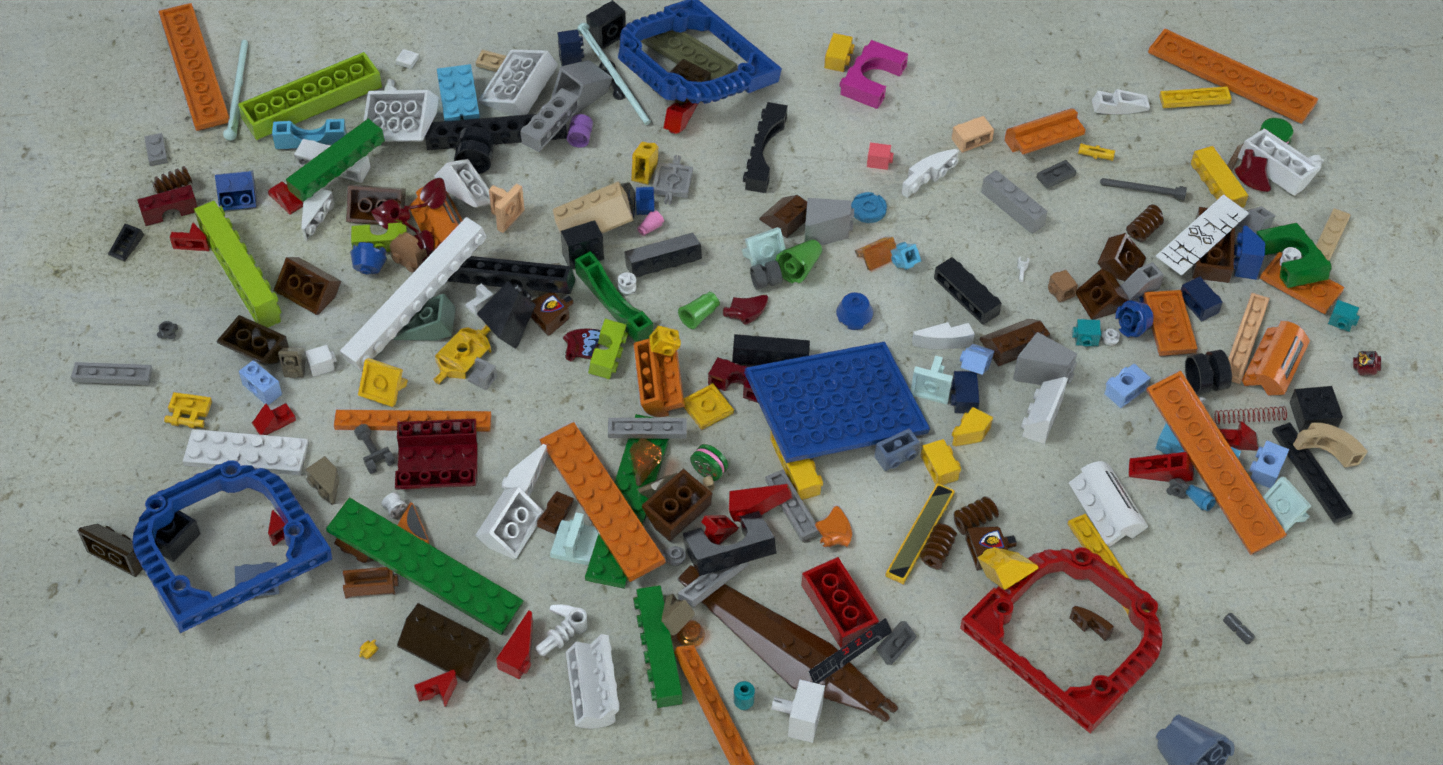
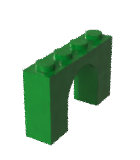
M1298 223L1257 231L1256 234L1265 242V255L1283 252L1288 247H1293L1300 251L1303 258L1281 263L1279 277L1287 288L1329 279L1330 271L1332 270L1330 261L1325 258L1322 251L1317 248L1313 240L1308 237Z

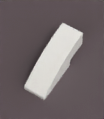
M1116 89L1113 94L1097 91L1092 98L1095 113L1130 114L1150 109L1147 95Z
M949 322L914 331L912 344L913 346L927 349H957L971 346L975 334L969 323L951 328Z

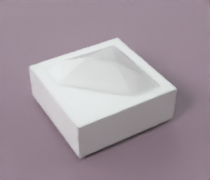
M403 49L396 59V64L412 69L419 59V54Z

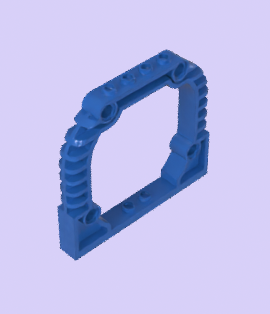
M684 0L665 6L664 11H659L656 15L650 14L648 17H641L640 20L635 19L622 29L620 35L618 59L666 100L677 99L685 102L687 98L691 103L699 104L701 101L707 104L711 103V101L717 102L720 99H726L728 96H734L736 93H742L744 90L747 93H751L778 83L782 68L700 0ZM687 29L703 32L709 30L748 63H740L736 72L710 81H687L679 74L667 72L642 51L641 40L671 30L676 32H685Z
M234 460L215 465L209 470L197 473L193 477L180 481L165 490H160L147 498L145 502L146 510L139 517V522L133 532L132 543L135 555L179 633L187 631L332 560L330 546L309 514L304 512L292 491L280 476L265 468L257 469L252 465L240 466ZM250 488L261 492L271 501L285 523L283 531L286 545L289 547L286 553L287 562L265 573H259L254 578L241 582L236 587L215 597H212L209 591L191 587L190 580L186 576L174 575L156 546L155 538L158 529L171 523L175 512L220 491L236 493Z

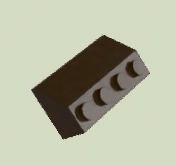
M417 603L406 618L397 643L398 648L445 672L455 670L456 678L466 683L470 681L490 652L489 639L420 603Z

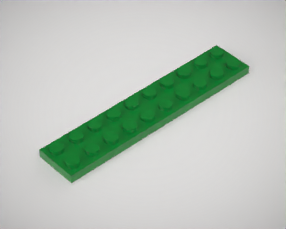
M638 414L635 415V418H654ZM628 438L614 482L643 526L647 515L642 509V505L649 498L639 493L638 488L658 479L669 439ZM598 534L586 571L585 581L625 589L628 579Z
M350 497L326 527V532L500 635L503 634L524 602L523 599Z

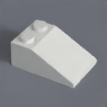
M468 159L448 162L434 175L435 178H442L444 180L448 193L474 208L490 205L489 188Z

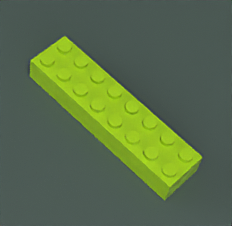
M362 52L239 103L241 119L255 140L272 134L273 122L291 121L293 124H296L368 94V91L382 88L380 72L366 53Z
M213 200L194 208L199 228L207 237L210 249L254 321L267 328L280 323L279 314L282 311L277 303L279 302L275 292L270 291L271 287L268 280H263L260 267H255L256 263L253 256L247 254L248 250L245 243H240V236L237 230H232L233 226L230 219L224 217L225 212L222 206L218 207Z

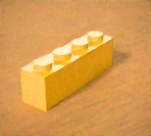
M1210 146L1194 151L1191 160L1192 168L1200 175L1201 180L1207 185L1210 193L1217 200L1222 195H1225L1241 208L1245 207L1248 194L1216 149Z
M770 430V441L787 477L801 500L820 495L823 481L821 476L817 475L815 471L816 467L813 459L809 458L786 463Z

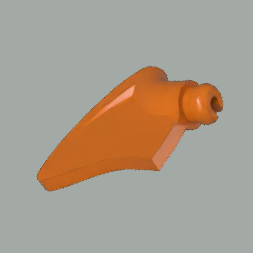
M835 506L827 518L815 524L823 536L820 539V543H824L823 547L834 545L848 547L852 538V529L840 507Z

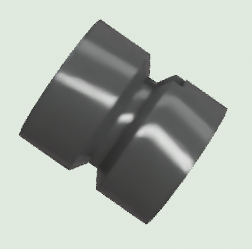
M776 260L766 262L764 266L758 264L750 267L752 283L756 290L765 288L768 284L773 286L782 283L781 270Z

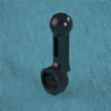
M610 61L611 64L613 65V67H614L615 70H616L615 64H614L612 61ZM601 62L599 68L611 76L608 70L603 69L604 64ZM612 77L613 97L616 100L625 99L626 96Z

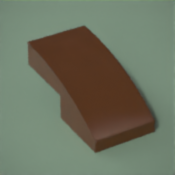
M556 491L548 501L547 509L537 520V527L555 534L561 520H564L567 516L574 498Z
M1079 606L1072 608L1070 619L1082 631L1085 632L1091 628L1104 641L1111 637L1114 626L1103 617Z

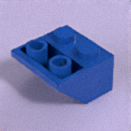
M253 170L215 175L218 203L224 211L256 207V185Z
M1244 225L1242 232H1238L1236 243L1238 244L1234 245V255H1236L1234 258V277L1257 280L1265 256V242L1248 226Z

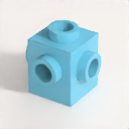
M902 242L897 244L895 249L890 250L892 262L897 268L907 270L914 267V264L921 262L916 244Z

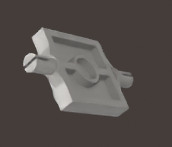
M677 155L674 156L673 163H658L653 183L654 194L665 195L664 203L666 205L667 203L668 205L672 203V197L688 198L693 167L681 165V156L679 155L678 158Z

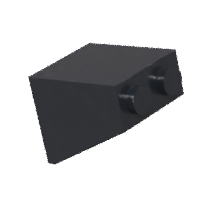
M507 281L479 310L477 315L499 339L516 349L536 304L531 300L533 296L527 290H523L517 283L513 285Z

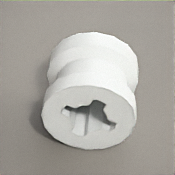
M1293 247L1286 248L1280 259V266L1282 262L1300 259V251Z
M629 272L620 274L618 277V290L620 294L625 296L634 294L637 289L635 275Z
M397 492L390 493L382 501L383 508L388 510V514L392 518L399 517L407 509V504L401 500Z

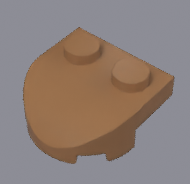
M404 232L403 234L400 233L390 243L391 258L395 263H400L406 267L409 272H415L423 263L422 260L427 256L425 249L421 250L417 245L418 240L413 235Z

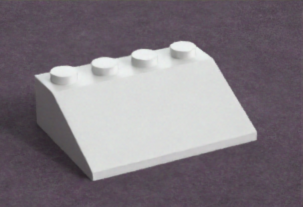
M510 50L478 102L511 116L527 115L558 64L548 51Z
M429 90L368 91L364 121L369 118L383 130L384 142H421L437 113L439 97Z

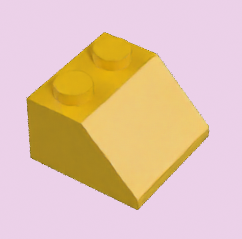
M996 547L985 550L982 555L977 557L986 577L1004 590L1039 569L1035 563L1020 553Z

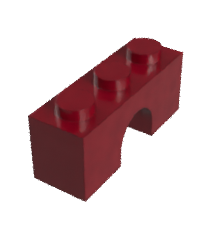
M191 185L137 199L145 226L163 222L162 215L167 210L176 209L180 211L181 216L195 213L194 208L198 207Z
M717 357L708 373V385L713 383L717 389L726 391L730 384L740 383L744 385L743 398L758 403L744 373L747 367Z

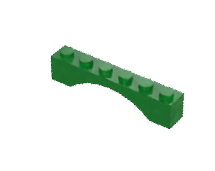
M591 251L575 259L578 277L617 322L626 324L625 331L635 342L649 339V336L654 331L653 322L643 311L633 307L621 296L610 281L601 263Z

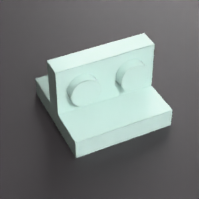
M777 227L746 238L747 248L742 249L744 257L750 259L751 266L758 264L764 266L766 262L775 261L776 256L786 249L781 229Z
M935 355L931 370L915 366L911 386L913 396L948 404L953 376L943 374L945 368L942 365L943 357Z
M1281 477L1263 496V499L1285 533L1296 522H1305L1310 517L1306 511L1311 505L1286 477Z
M576 512L574 519H571L570 522L561 520L550 552L551 558L589 565L598 532L595 527L584 524V514Z

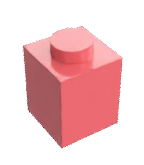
M870 142L867 167L888 170L889 163L893 162L894 155L891 152V145Z

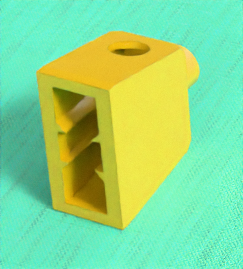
M641 142L633 152L631 181L649 184L658 164L659 147L657 144Z

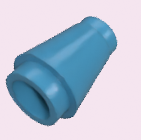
M1190 485L1186 490V495L1201 510L1209 511L1216 503L1212 493L1197 486Z

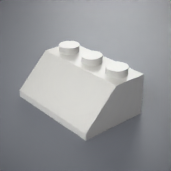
M1062 377L1043 382L1041 388L1036 389L1033 397L1035 402L1030 403L1027 411L1029 417H1024L1021 428L1024 429L1022 437L1045 444L1063 401L1068 378Z
M519 487L506 489L475 536L489 549L516 559L536 528L537 520L544 511Z

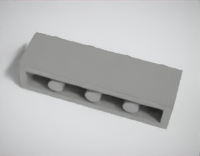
M995 170L983 179L981 193L1031 234L1045 225L1048 211L1000 172Z

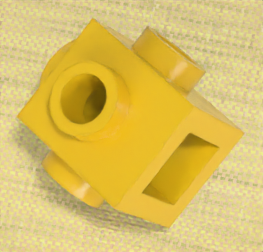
M658 325L649 336L651 352L672 356L680 348L681 340L678 330Z

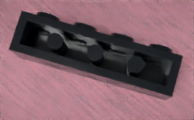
M694 233L624 251L626 267L635 277H641L649 273L659 272L667 268L677 267L678 265L702 259L701 243Z
M951 257L935 267L934 279L982 325L1000 315L1002 303L999 298L988 291L987 287L982 285L972 273H969L960 262Z
M734 334L732 362L763 365L809 356L810 340Z

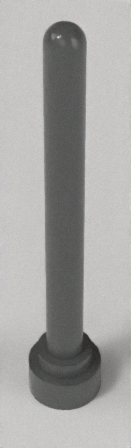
M1107 178L1100 180L1101 185L1172 195L1181 201H1185L1187 187L1184 186L1174 189Z

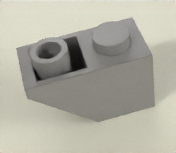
M1262 206L1248 209L1246 211L1249 214L1237 226H1248L1254 233H1257L1259 230L1270 228L1275 215Z
M1152 262L1138 268L1121 287L1129 300L1133 301L1144 296V292H1154L1160 289L1164 275Z

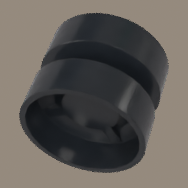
M467 127L461 130L458 135L454 161L468 159L478 174L488 171L491 167L495 146V138L492 133L481 127Z
M1223 350L1208 351L1205 355L1198 353L1186 357V379L1196 392V395L1209 393L1211 390L1219 391L1230 388L1232 370L1229 359Z

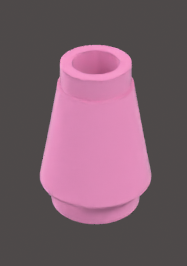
M658 211L650 212L637 229L641 235L645 236L661 227L664 218Z

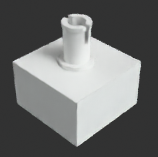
M800 680L793 701L774 696L771 710L790 714L788 737L813 743L823 707L825 685Z

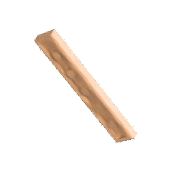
M1251 293L1228 358L1232 370V382L1241 383L1270 299L1268 297Z

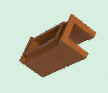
M387 567L343 570L345 580L343 591L346 599L353 596L388 593L395 595V586H399L398 574H394V571Z

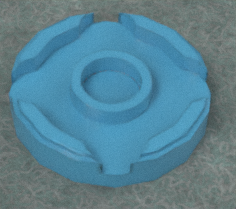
M872 192L856 195L851 203V208H854V217L864 223L880 221L887 211L886 201L883 197L874 195Z

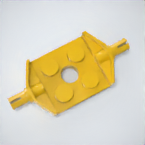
M487 325L481 330L469 327L460 329L435 355V361L440 369V373L433 378L434 382L440 384L446 377L466 379L467 371L475 364L474 360L477 357L481 358L488 350L491 353V346L486 337L491 329ZM460 348H467L464 352L458 351Z

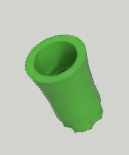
M709 291L689 304L678 309L679 318L689 329H696L708 315L715 311L720 305V301L713 292Z

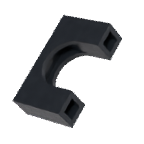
M759 511L740 516L741 529L745 538L732 545H717L710 542L702 528L683 533L685 550L699 576L777 554L775 537Z

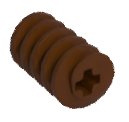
M182 166V172L177 168L175 169V175L169 171L168 177L165 174H161V180L156 176L154 177V182L152 180L151 182L156 194L180 188L182 185L187 186L190 182L192 183L187 168Z
M1149 205L1126 227L1129 236L1137 241L1144 242L1164 223L1161 209L1157 205Z
M984 496L981 500H976L974 503L962 507L961 510L954 511L953 516L958 531L965 535L967 528L979 527V522L985 525L986 519L991 522L993 516L998 518L999 513L995 503L989 497Z
M936 524L933 527L920 553L921 560L928 567L936 570L942 569V563L946 561V557L952 549V544L955 543L954 537L957 536V532L952 527L946 524Z

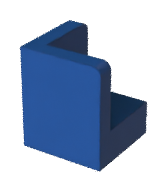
M636 187L637 215H648L650 212H654V187Z

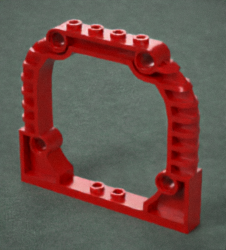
M1078 547L1074 551L1068 549H1061L1060 551L1048 549L1043 552L1034 553L1027 558L1035 563L1039 569L1005 590L1000 586L993 588L962 618L960 629L1091 734L1158 659L1163 642L1161 625L1156 616L1158 604L1147 591L1141 590L1131 579L1124 577L1114 566L1107 564L1101 556L1085 547ZM1060 571L1077 580L1089 579L1129 610L1128 617L1130 622L1142 634L1138 647L1110 676L1097 675L1092 679L1090 685L1081 687L1070 686L1065 692L1049 680L1043 671L1034 668L1025 657L1019 656L1003 643V625L1011 621L1013 604L1037 580L1046 574ZM998 610H1004L1006 613H1001ZM1097 687H1101L1105 691H1099L1097 690Z

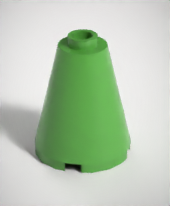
M811 239L781 251L775 260L779 264L782 278L789 283H801L804 281L822 254V246L818 241Z

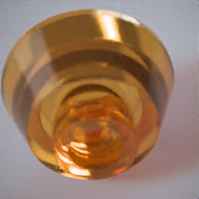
M690 620L677 633V639L683 646L694 645L697 647L705 639V630L698 622Z

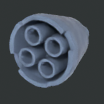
M1180 714L1176 715L1172 722L1165 729H1161L1156 735L1158 750L1168 765H1224L1228 757L1234 755L1235 746L1229 738Z

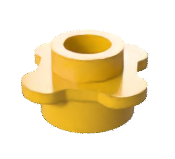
M375 639L371 642L369 640L366 641L359 648L361 650L359 652L360 658L363 656L367 660L378 651L379 648L375 643Z

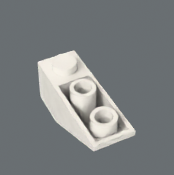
M321 188L312 197L303 202L301 229L305 241L314 234L317 226L324 221L329 210L333 209L335 202L331 191Z

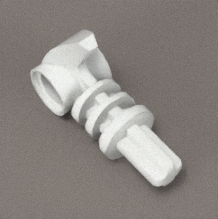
M563 604L551 605L550 612L565 617V620L561 622V626L557 625L555 630L550 629L547 632L548 637L536 646L539 655L545 656L556 646L558 648L563 647V641L567 642L569 637H573L575 634H582L587 630V614L584 609Z

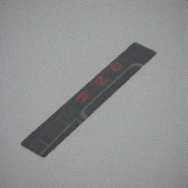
M884 618L809 670L813 683L819 684L889 635L892 630L887 619Z

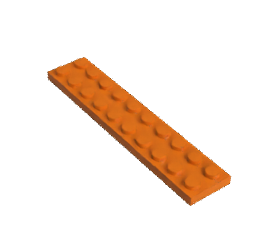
M192 3L159 10L158 12L195 130L199 131L228 123L229 115Z
M1164 29L1148 50V53L1221 87H1228L1230 91L1301 124L1318 102V98L1168 29Z
M1182 371L1149 386L1146 389L1148 395L1183 450L1189 454L1193 466L1213 497H1215L1216 502L1249 554L1252 555L1285 538L1287 534Z
M574 422L539 439L541 445H547L548 456L629 582L666 563L665 558Z

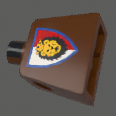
M550 292L532 300L536 306L530 318L547 336H550L568 321V307L573 305L574 302L569 295L560 299L555 293Z
M998 526L967 528L965 540L977 571L982 570L977 557L982 555L985 550L993 547L1008 550L1017 545L1015 536L1004 537L1001 528Z

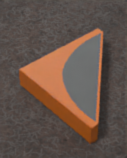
M410 502L397 526L429 544L428 537L414 504Z

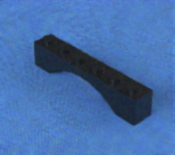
M767 102L766 108L762 109V121L758 122L757 127L759 133H755V146L751 147V159H748L746 166L748 171L744 172L743 175L745 190L760 193L767 192L770 181V168L765 161L763 151L768 142L777 133L784 130L788 105Z

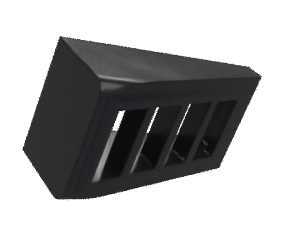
M124 224L108 255L125 262L143 238L144 233L142 230ZM117 250H119V251L123 252V254L120 255V254H117L116 252H117Z

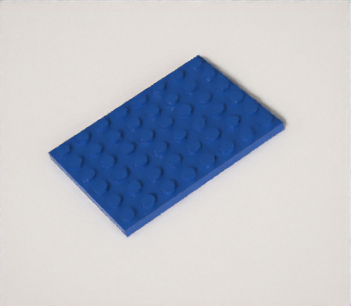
M885 341L745 368L744 373L786 463L876 445L909 428L915 436L928 434L930 431Z

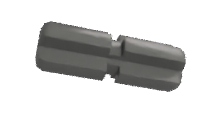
M1229 613L1224 617L1223 622L1233 632L1236 631V635L1245 644H1250L1254 640L1255 635L1245 625L1242 626V622L1233 613Z

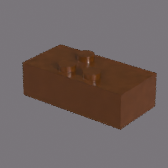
M1199 207L1195 220L1208 208ZM1235 227L1193 265L1192 278L1201 277L1203 280L1229 283L1234 270Z

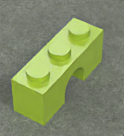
M388 223L386 233L374 235L371 233L370 225L351 226L352 249L353 245L358 246L360 242L374 244L373 247L379 250L383 247L386 249V252H391L390 243L400 233H408V228L402 223Z
M604 319L598 343L606 346L608 349H594L590 361L589 374L610 379L612 372L616 373L619 362H616V359L621 358L623 352L621 344H625L628 333L625 332L626 324Z

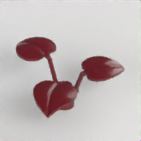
M435 178L423 187L420 198L425 202L424 204L405 205L403 208L396 200H387L371 211L375 220L387 230L388 223L399 222L413 230L417 234L414 235L418 240L417 245L421 250L425 249L427 256L422 260L423 262L434 250V237L429 230H423L420 233L419 230L407 223L410 219L408 210L423 208L427 205L431 209L440 208L444 204L447 195L444 180L442 178Z

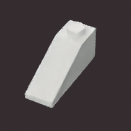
M541 445L512 468L508 476L504 477L502 488L506 490L519 487L530 497L548 457L547 445Z

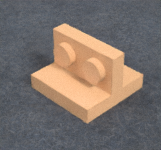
M517 183L509 192L494 185L489 189L491 213L496 215L497 230L502 233L525 210L523 189Z

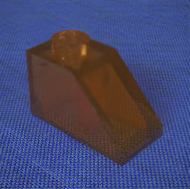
M642 437L630 449L635 482L639 487L662 459L661 447Z

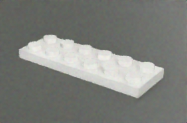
M192 429L183 464L184 466L212 468L215 465L234 460L240 466L252 465L254 468H265L275 474L301 476L309 442L308 439Z

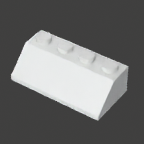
M1266 129L1245 140L1238 155V158L1242 160L1245 149L1254 150L1253 156L1268 158V178L1294 196L1305 189L1321 168V166Z

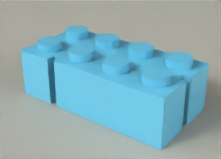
M471 64L437 68L444 121L460 120V116H463L464 120L479 119Z

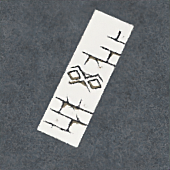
M1222 195L1160 251L1156 257L1182 276L1249 213L1228 197Z

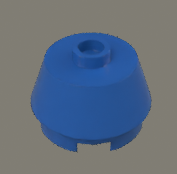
M360 242L358 246L353 245V250L350 251L353 269L366 275L379 273L387 260L386 249L381 247L379 250L373 247L374 244Z
M853 292L847 294L839 303L836 315L838 321L848 326V329L860 330L863 329L864 325L870 323L873 318V308L865 295Z
M1132 300L1126 301L1122 306H1119L1115 315V319L1119 320L1121 327L1119 331L1127 337L1141 336L1152 326L1154 320L1153 312L1147 304Z

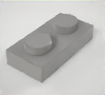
M162 133L144 136L149 165L155 166L168 163Z

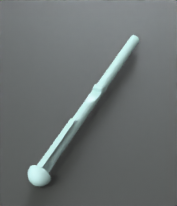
M587 23L579 24L577 28L578 33L583 34L644 124L649 125L651 120L589 32L590 26Z
M247 40L241 41L228 127L223 132L224 138L229 141L237 137L240 116L238 104L241 86L243 85V72L248 47Z

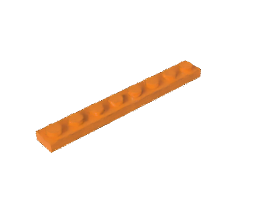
M336 410L334 429L355 430L359 425L367 424L370 430L397 431V422L476 419L478 432H490L492 415L491 411Z
M695 646L676 647L674 654L730 765H755Z

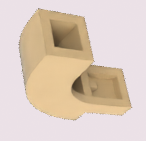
M1311 423L1307 430H1302L1297 435V439L1293 444L1297 450L1307 448L1324 449L1333 454L1344 468L1359 465L1368 452L1352 435L1338 427L1325 423Z

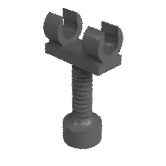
M361 424L355 428L354 433L358 440L364 441L371 453L363 457L364 464L370 474L377 471L375 463L382 459H385L388 466L395 463V459L388 447L377 450L370 438L372 432L367 424Z

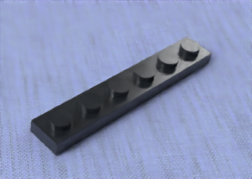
M1289 422L1273 428L1272 434L1282 447L1289 449L1287 456L1332 522L1335 524L1351 518L1353 512L1308 448L1297 450L1293 444L1297 439L1298 433L1293 425Z

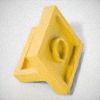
M367 358L364 362L358 396L393 407L396 405L398 391L407 387L408 379L402 378L403 369Z

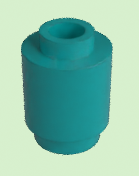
M741 681L734 687L733 702L740 710H748L755 701V688L750 682Z

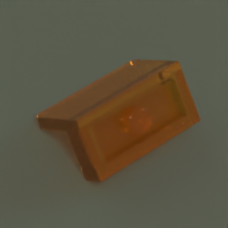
M883 237L856 249L855 253L857 257L864 258L867 269L871 271L892 261L890 250L896 248V243L893 237Z

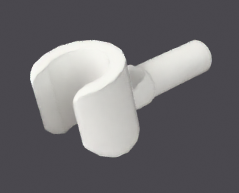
M1021 257L1018 258L1019 282L1024 280V272L1028 269L1029 258H1027L1026 262L1021 261Z

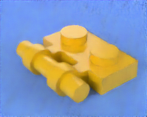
M173 392L168 405V410L173 415H166L164 422L171 423L172 426L186 425L193 429H196V427L203 428L205 421L198 420L199 416L207 417L212 404L211 397ZM182 414L190 415V418H184L181 416Z

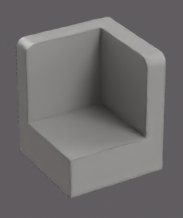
M477 357L474 360L475 370L468 377V382L487 390L497 378L496 366Z

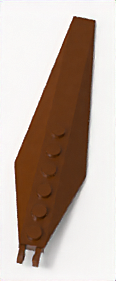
M690 565L677 579L686 587L700 576L695 567ZM723 584L701 601L793 689L797 690L800 680L813 683L809 670L838 651L826 640L726 584ZM851 662L819 683L820 685H825L824 699L865 711L884 722H887L890 717L889 714L880 708L881 706L892 713L898 710L897 705L886 698Z

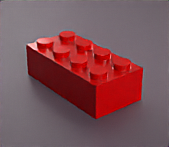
M839 557L802 573L801 586L840 649L879 622V619Z

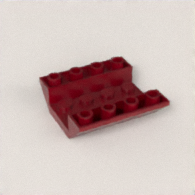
M476 419L397 422L398 471H395V490L476 486L478 480Z

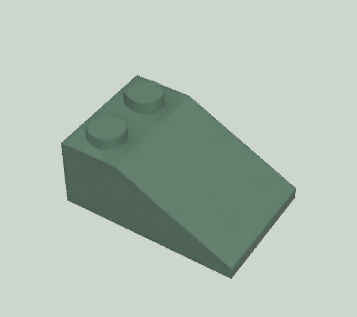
M445 294L430 298L393 339L437 341L452 336L455 305Z

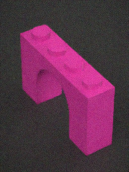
M871 40L868 45L864 46L862 54L857 56L853 67L848 69L846 77L841 79L839 87H841L840 95L878 109L885 99L886 86L867 79L863 73L873 69H880L900 77L907 67L908 53Z

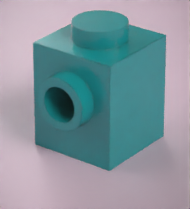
M1337 300L1328 324L1350 332L1352 325L1356 326L1360 318L1357 315L1359 307Z
M1077 319L1076 327H1072V338H1075L1077 346L1099 345L1101 338L1100 320Z

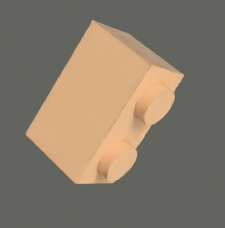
M981 116L954 126L951 139L963 153L992 142L994 129L986 118Z

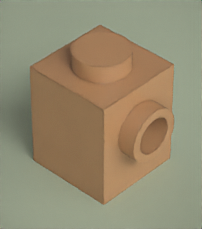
M1066 269L1061 272H1055L1050 276L1048 290L1056 297L1059 303L1075 297L1078 284Z

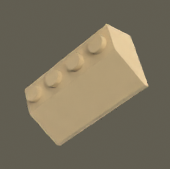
M619 181L553 209L559 232L595 220L603 234L634 221L627 193Z

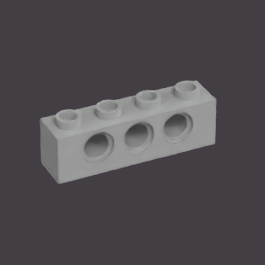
M563 88L555 93L552 99L543 105L539 113L534 115L531 121L521 129L522 144L540 152L580 109L579 96Z

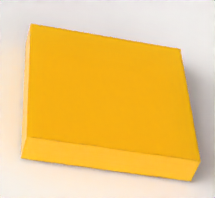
M713 383L684 398V409L701 430L734 413L732 406Z

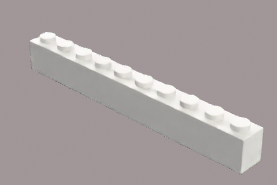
M466 217L340 350L345 360L362 371L365 359H374L389 341L395 338L397 333L409 323L410 319L422 309V306L434 296L435 292L447 282L448 278L460 268L463 262L472 255L477 247L483 244L487 238L483 228Z

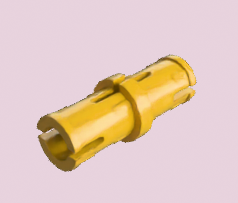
M1080 143L1078 154L1092 156L1094 159L1101 158L1113 161L1115 150L1101 148L1100 145L1091 146Z

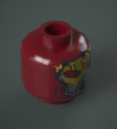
M1359 351L1357 357H1353V369H1357L1359 375L1374 376L1378 371H1381V356H1378L1376 351Z

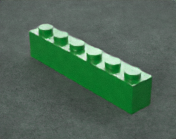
M369 118L286 178L289 191L302 202L312 197L314 193L340 176L341 173L352 167L361 158L367 156L373 149L380 146L385 141L383 130Z
M661 585L636 589L637 597H633L635 610L639 609L640 614L636 615L638 628L642 627L643 633H640L641 645L646 646V651H643L645 664L649 663L650 667L647 670L648 682L653 683V688H650L651 699L656 701L657 708L681 705L682 690L671 635L662 622L664 599Z

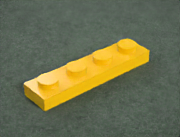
M1228 87L1160 91L1159 94L1163 108L1230 104L1232 100Z

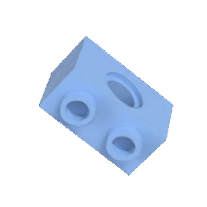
M972 344L965 351H962L960 362H962L961 368L983 375L990 367L994 350Z
M254 360L239 370L242 385L264 404L270 405L282 395L279 381Z
M1132 364L1128 368H1123L1119 375L1115 378L1111 377L1106 382L1104 394L1122 408L1148 388L1151 377L1136 364Z
M1266 440L1264 447L1260 446L1255 456L1259 458L1258 461L1253 460L1249 472H1252L1251 480L1271 488L1276 482L1289 449Z

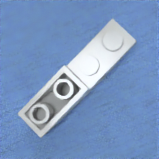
M952 149L933 154L909 168L908 179L903 182L902 195L908 198L930 179L936 182L940 177H944L951 167L954 168L957 165L959 150Z

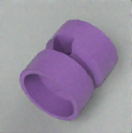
M577 114L571 118L567 134V141L570 145L582 148L589 144L590 133L593 127V121L590 117Z

